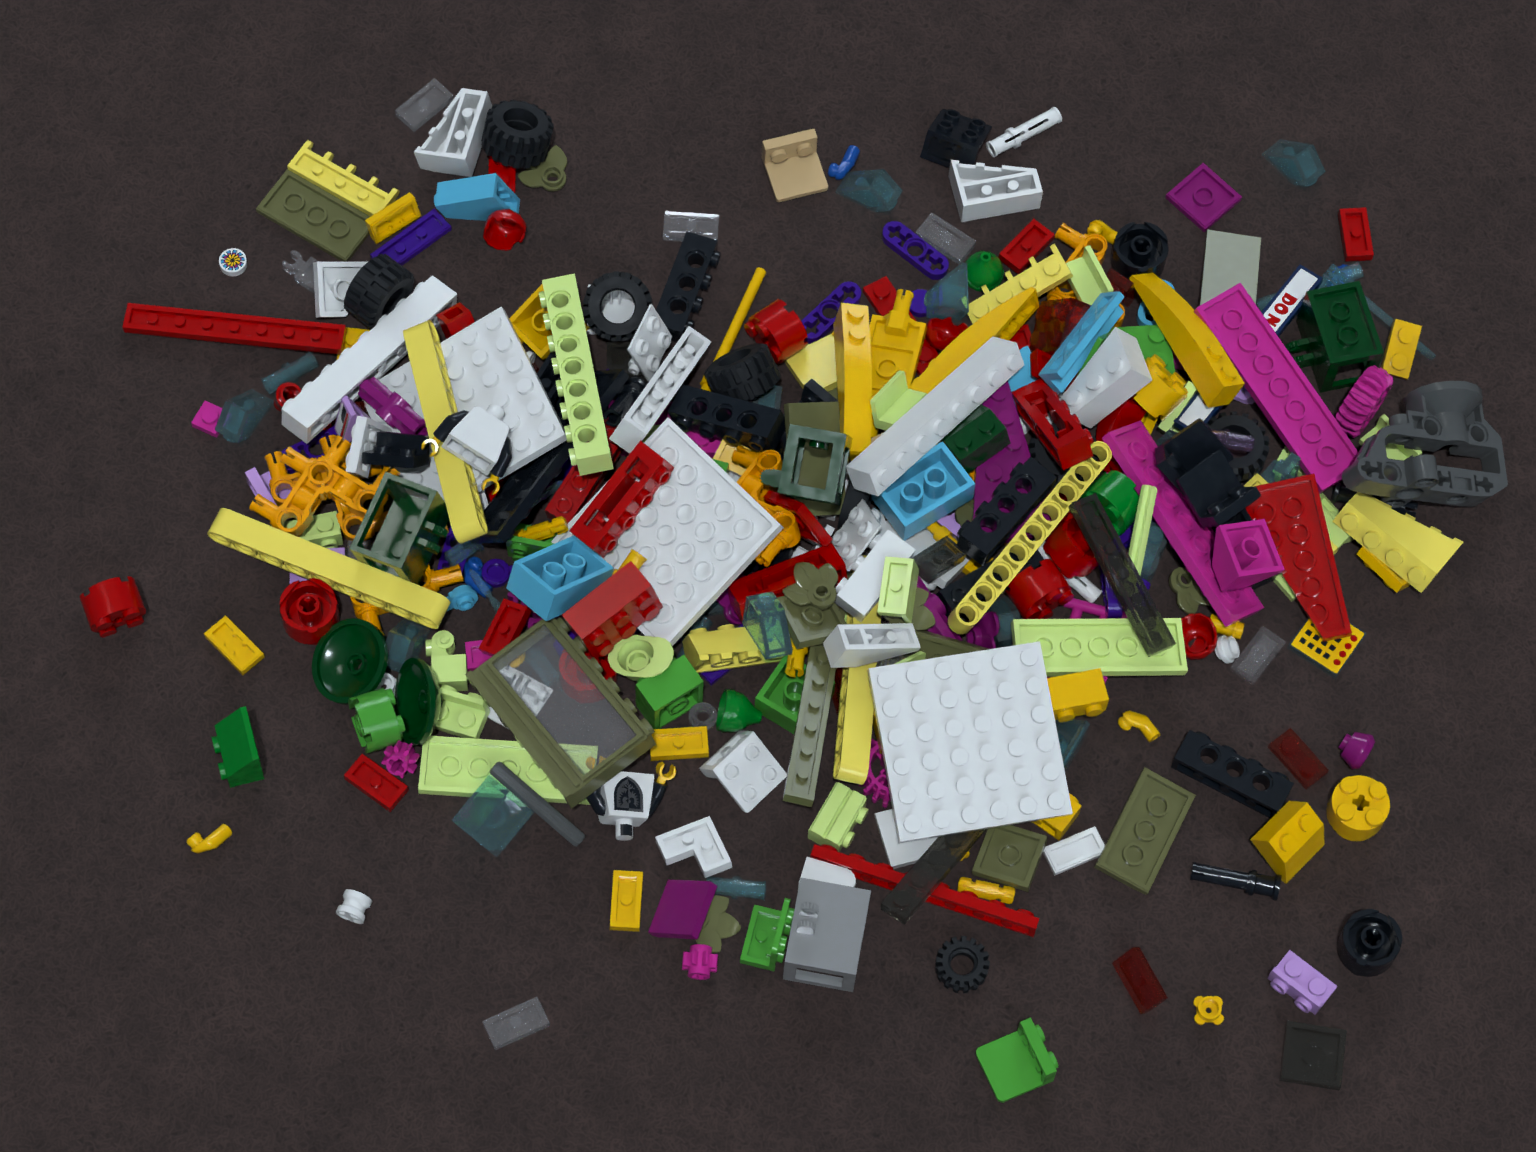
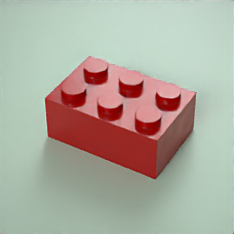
M630 561L563 613L562 616L574 636L582 642L591 657L598 659L609 654L614 645L619 641L632 636L637 627L642 623L655 618L663 606L652 585Z

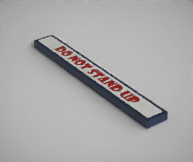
M1302 265L1297 267L1261 312L1278 337L1301 310L1306 291L1318 289L1322 284V277ZM1197 391L1178 418H1175L1174 426L1179 430H1183L1199 418L1205 424H1209V419L1216 416L1224 405L1208 408Z

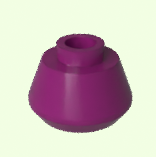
M1354 732L1352 736L1347 733L1339 749L1343 751L1341 757L1351 769H1360L1376 742L1373 735Z

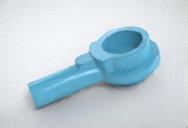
M461 585L454 588L446 597L451 602L447 611L453 608L461 611L471 609L478 600L477 592L469 585Z

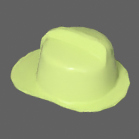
M632 635L614 645L612 651L608 654V661L610 667L616 673L626 676L628 679L638 681L639 678L655 677L663 673L673 660L674 650L672 644L664 638Z

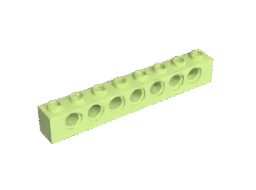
M575 273L542 280L544 291L539 292L542 309L547 308L548 313L543 314L546 330L552 331V335L547 336L550 353L556 352V357L551 358L554 375L560 374L561 380H556L555 382L558 396H564L565 402L560 403L563 420H569V425L564 426L567 443L573 442L574 448L568 449L571 465L578 466L580 476L612 470L614 468Z

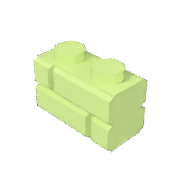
M836 782L808 830V839L819 845L833 846L838 852L841 851L842 847L848 849L855 836V833L852 832L856 823L861 825L868 814L869 809L866 808V796Z

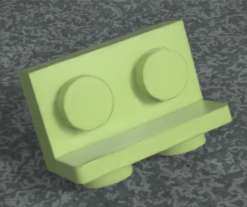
M337 511L313 515V521L300 538L325 548H338L339 545H343L342 534L336 516ZM297 519L285 521L284 528H293L298 522Z
M448 685L439 687L443 704L434 729L463 738L479 739L490 713V709L482 696L471 692L468 695L462 694Z

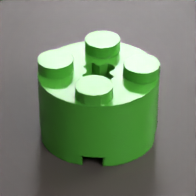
M380 688L348 699L349 709L355 708L356 715L351 717L361 747L366 746V754L384 749L387 746H393L397 741L403 739L402 732H405V725L401 715L396 716L393 705H396V701L391 688L386 690Z

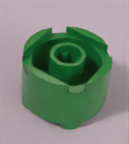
M1111 470L1109 473L1105 471L1082 494L1081 503L1085 510L1083 515L1090 518L1093 515L1106 525L1112 538H1118L1135 522L1139 496L1134 490L1137 485L1119 471Z

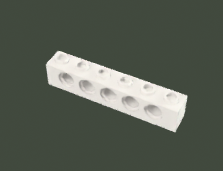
M688 326L609 439L628 453H631L639 441H643L711 341Z

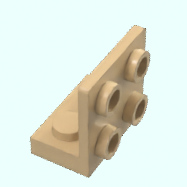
M815 129L762 141V160L777 202L828 190V183L817 154L818 137Z

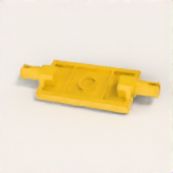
M903 289L897 290L893 310L889 311L888 314L884 316L872 314L870 322L872 398L899 370L905 371L908 389L915 378L927 331V324L910 318L909 310L914 294L909 290H906L905 296L903 295ZM873 415L871 438L877 436L879 429L875 428Z

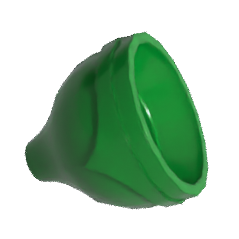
M979 251L969 256L962 271L964 282L970 288L983 292L981 287L985 284L990 291L998 287L1004 275L1001 260L989 251Z
M724 689L718 706L717 731L725 733L738 732L752 724L761 722L762 712L754 707L748 697L734 689Z

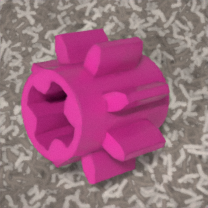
M399 740L394 747H386L384 750L385 757L381 764L386 765L390 774L403 778L406 771L414 773L420 754L415 753L412 743H403Z
M695 944L690 946V952H683L682 970H688L689 978L706 980L710 978V972H717L718 954H712V947Z

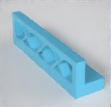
M1120 291L1100 293L1038 374L1057 394L1063 393L1082 368L1097 338L1108 333L1124 313L1119 304L1125 296Z

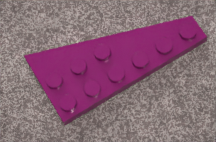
M1008 381L982 403V405L990 408L1006 427L1011 444L975 468L972 521L977 516L975 512L984 501L989 503L994 497L992 494L996 487L1002 481L1007 483L1011 479L1010 473L1019 462L1024 464L1031 457ZM1016 488L1020 493H1028L1024 488ZM999 507L1004 513L1010 512L1006 507ZM1034 511L1026 518V520L1017 528V530L1009 537V539L1005 543H1009L1011 541V539L1025 524V522L1034 513ZM1042 513L1046 520L1051 521L1047 513ZM981 527L985 532H993L990 527ZM1026 532L1028 538H1035L1032 534Z

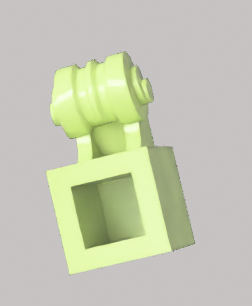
M446 630L438 631L431 639L425 640L426 657H431V666L429 667L439 687L448 685L457 691H468V679L465 675L468 672L466 654L452 655L455 651L453 635Z

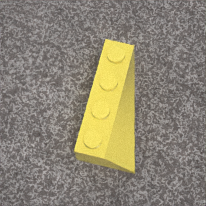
M1357 492L1346 503L1332 521L1420 593L1425 590L1463 544V541L1455 537L1451 539L1441 534V530L1433 526L1429 528L1415 521V517L1407 513L1403 515L1393 510L1392 506L1360 492Z
M781 618L773 620V623L762 624V621H753L745 624V627L735 628L734 624L719 626L715 631H707L706 628L693 629L684 638L682 643L684 654L697 673L778 663L787 653L785 647L790 635Z

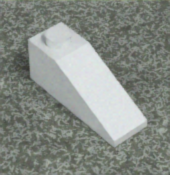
M913 623L838 624L823 642L831 668L859 667L916 652L921 648Z

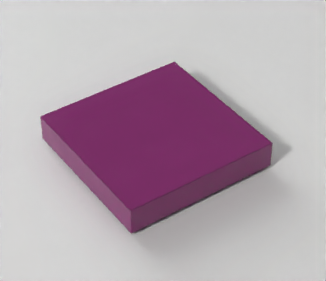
M1202 163L1170 190L1165 198L1205 232L1238 204L1242 196L1207 165Z
M668 879L648 933L655 937L697 940L717 885L711 881Z

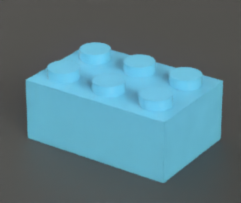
M942 441L930 449L879 496L872 495L871 499L902 540L905 541L974 498L975 482Z
M574 535L514 561L506 588L547 622L565 613L611 577L614 567Z

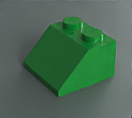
M243 706L214 725L217 736L211 737L215 754L221 753L223 762L218 763L221 779H228L230 788L264 779L247 708Z

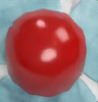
M510 209L496 210L486 219L483 238L494 249L509 251L516 242L519 241L521 243L526 234V222L520 214Z
M952 317L944 319L931 318L927 323L925 336L931 346L942 352L968 326L965 323H961L958 326L953 324Z
M1190 613L1181 618L1186 658L1190 660L1204 659L1215 650L1217 645L1218 633L1211 618L1202 613ZM1196 639L1192 646L1189 647L1190 641Z

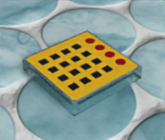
M1307 618L1287 649L1336 679L1367 633L1350 623L1352 636L1324 642L1310 619Z

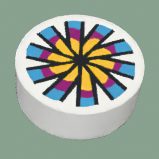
M230 248L222 252L219 257L221 271L228 276L242 274L247 268V259L244 252L236 248Z

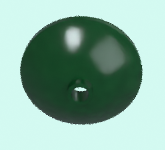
M358 618L345 619L334 624L321 637L313 654L312 675L319 692L333 702L348 704L349 698L374 691L385 674L388 661V649L383 634L372 623Z
M409 658L403 663L397 677L395 712L396 716L401 715L405 725V732H402L404 741L416 746L422 745L431 736L439 719L443 700L438 682L429 665L420 658Z

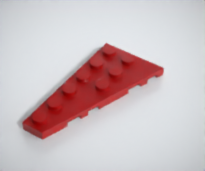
M1315 473L1256 486L1261 497L1245 509L1252 520L1265 519L1285 569L1281 575L1320 637L1325 642L1352 636Z

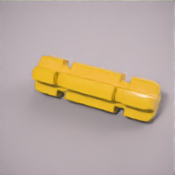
M560 516L553 518L552 522L547 520L529 526L527 530H516L513 536L540 541L553 537L554 533L559 535L567 532L568 524L566 519Z
M960 877L958 882V892L963 890L975 893L978 898L988 900L1000 899V902L1012 904L1014 901V887L1004 885L1002 888L999 887V884L981 880L973 882L971 878Z

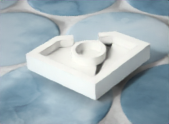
M367 262L313 263L316 318H342L349 314L344 309V298L347 289L355 275Z

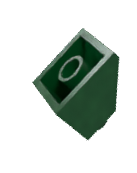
M982 404L938 442V444L942 441L945 443L967 473H970L1011 444L1006 427L990 408Z

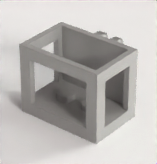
M800 878L784 963V980L853 992L871 890ZM797 968L843 976V978L798 970Z

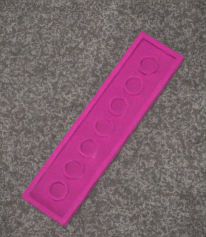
M1239 283L1197 307L1194 313L1218 339L1243 379L1245 388L1306 475L1315 473L1319 494L1334 486L1337 482L1342 481L1343 471L1354 463L1359 452L1243 285Z
M1140 420L1113 430L1102 437L1104 443L1111 449L1112 455L1121 467L1123 474L1137 485L1134 489L1138 496L1140 495L1142 485H1151L1157 488L1152 515L1154 521L1161 528L1169 540V544L1177 552L1186 570L1192 575L1200 587L1201 593L1207 598L1217 617L1223 622L1225 627L1261 611L1264 606L1251 586L1221 591L1212 568L1215 532L1212 527H1202L1185 496L1156 466L1155 448L1158 446L1142 421Z

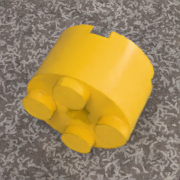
M1154 354L1151 358L1147 357L1145 359L1152 381L1139 390L1134 399L1153 417L1157 418L1160 415L1163 421L1187 398L1188 391L1184 387L1186 381L1177 372L1171 374L1165 368V362L1158 355Z
M1356 775L1343 778L1335 787L1327 804L1326 816L1329 824L1344 839L1364 841L1379 832L1389 814L1390 799L1387 788L1383 783L1367 776Z

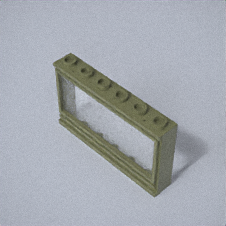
M561 617L553 618L547 622L541 619L475 670H470L465 675L474 690H478L486 704L495 711L502 724L509 728L519 745L526 749L537 767L543 770L551 784L561 792L572 809L655 746L656 743L651 735L655 731L645 718L642 720L638 719L635 715L637 709L628 698L623 700L618 695L620 689L613 679L609 677L606 680L601 672L604 670L594 657L591 659L587 658L584 654L587 650L577 637L572 640L567 634L570 629Z

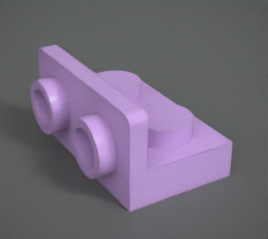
M1291 950L1272 969L1267 978L1271 981L1270 985L1275 991L1283 995L1287 993L1295 999L1294 1003L1300 1010L1305 1013L1312 1012L1314 1015L1317 1014L1337 988V985Z

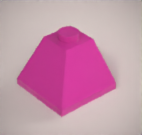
M1265 519L1224 524L1216 528L1212 568L1221 591L1246 588L1285 570Z

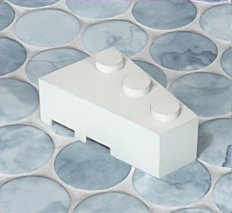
M465 88L459 91L444 111L442 120L436 128L432 127L428 133L429 137L414 151L420 169L472 177L482 148L481 140L487 112L492 108L487 91Z
M959 160L950 161L948 177L961 222L1040 208L1043 190L1037 169L1006 165L998 168L985 166V163L976 162V165L961 164Z
M1115 327L1062 395V399L1066 402L1070 414H1076L1081 424L1091 429L1152 381L1137 338Z
M889 529L883 536L879 533L875 536L868 546L871 551L865 558L861 555L851 568L854 573L849 580L844 577L835 588L837 592L835 603L859 622L865 619L879 601L885 556L911 559L916 550Z

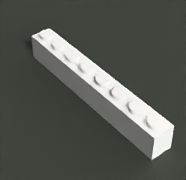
M433 275L425 282H420L411 295L407 298H402L393 311L388 315L384 314L378 320L375 327L370 331H365L359 337L357 343L351 348L344 349L339 359L332 365L328 364L313 382H307L294 399L290 398L284 403L281 409L282 425L308 444L337 417L341 399L347 395L354 402L360 397L358 395L359 386L365 379L375 377L379 380L408 354L403 330L427 320H431L435 328H437L440 324L436 315L457 304V293Z
M992 336L846 466L854 489L875 496H879L1024 366L1018 344Z

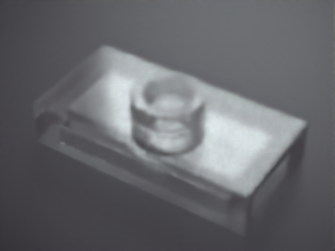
M434 78L395 110L396 117L415 132L452 102L453 94Z
M665 211L663 240L683 241L686 231L718 240L719 215Z
M932 212L916 231L919 237L958 265H961L976 246V240Z
M1262 626L1229 670L1253 686L1285 646L1286 641Z
M538 997L482 1021L495 1051L550 1026V1022Z

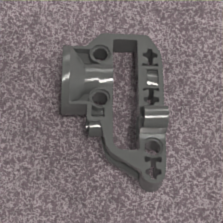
M1442 381L1424 385L1409 392L1404 398L1406 414L1391 416L1389 418V426L1379 430L1376 435L1367 438L1354 463L1343 471L1342 480L1345 486L1355 492L1380 496V500L1392 506V509L1402 507L1412 500L1473 507L1507 487L1508 480L1502 438L1484 419L1482 389L1478 385L1467 381ZM1388 443L1404 445V448L1435 452L1446 445H1453L1449 448L1450 454L1481 459L1483 471L1439 466L1436 464V457L1428 454L1415 457L1412 455L1404 461L1389 459L1386 454L1385 445Z

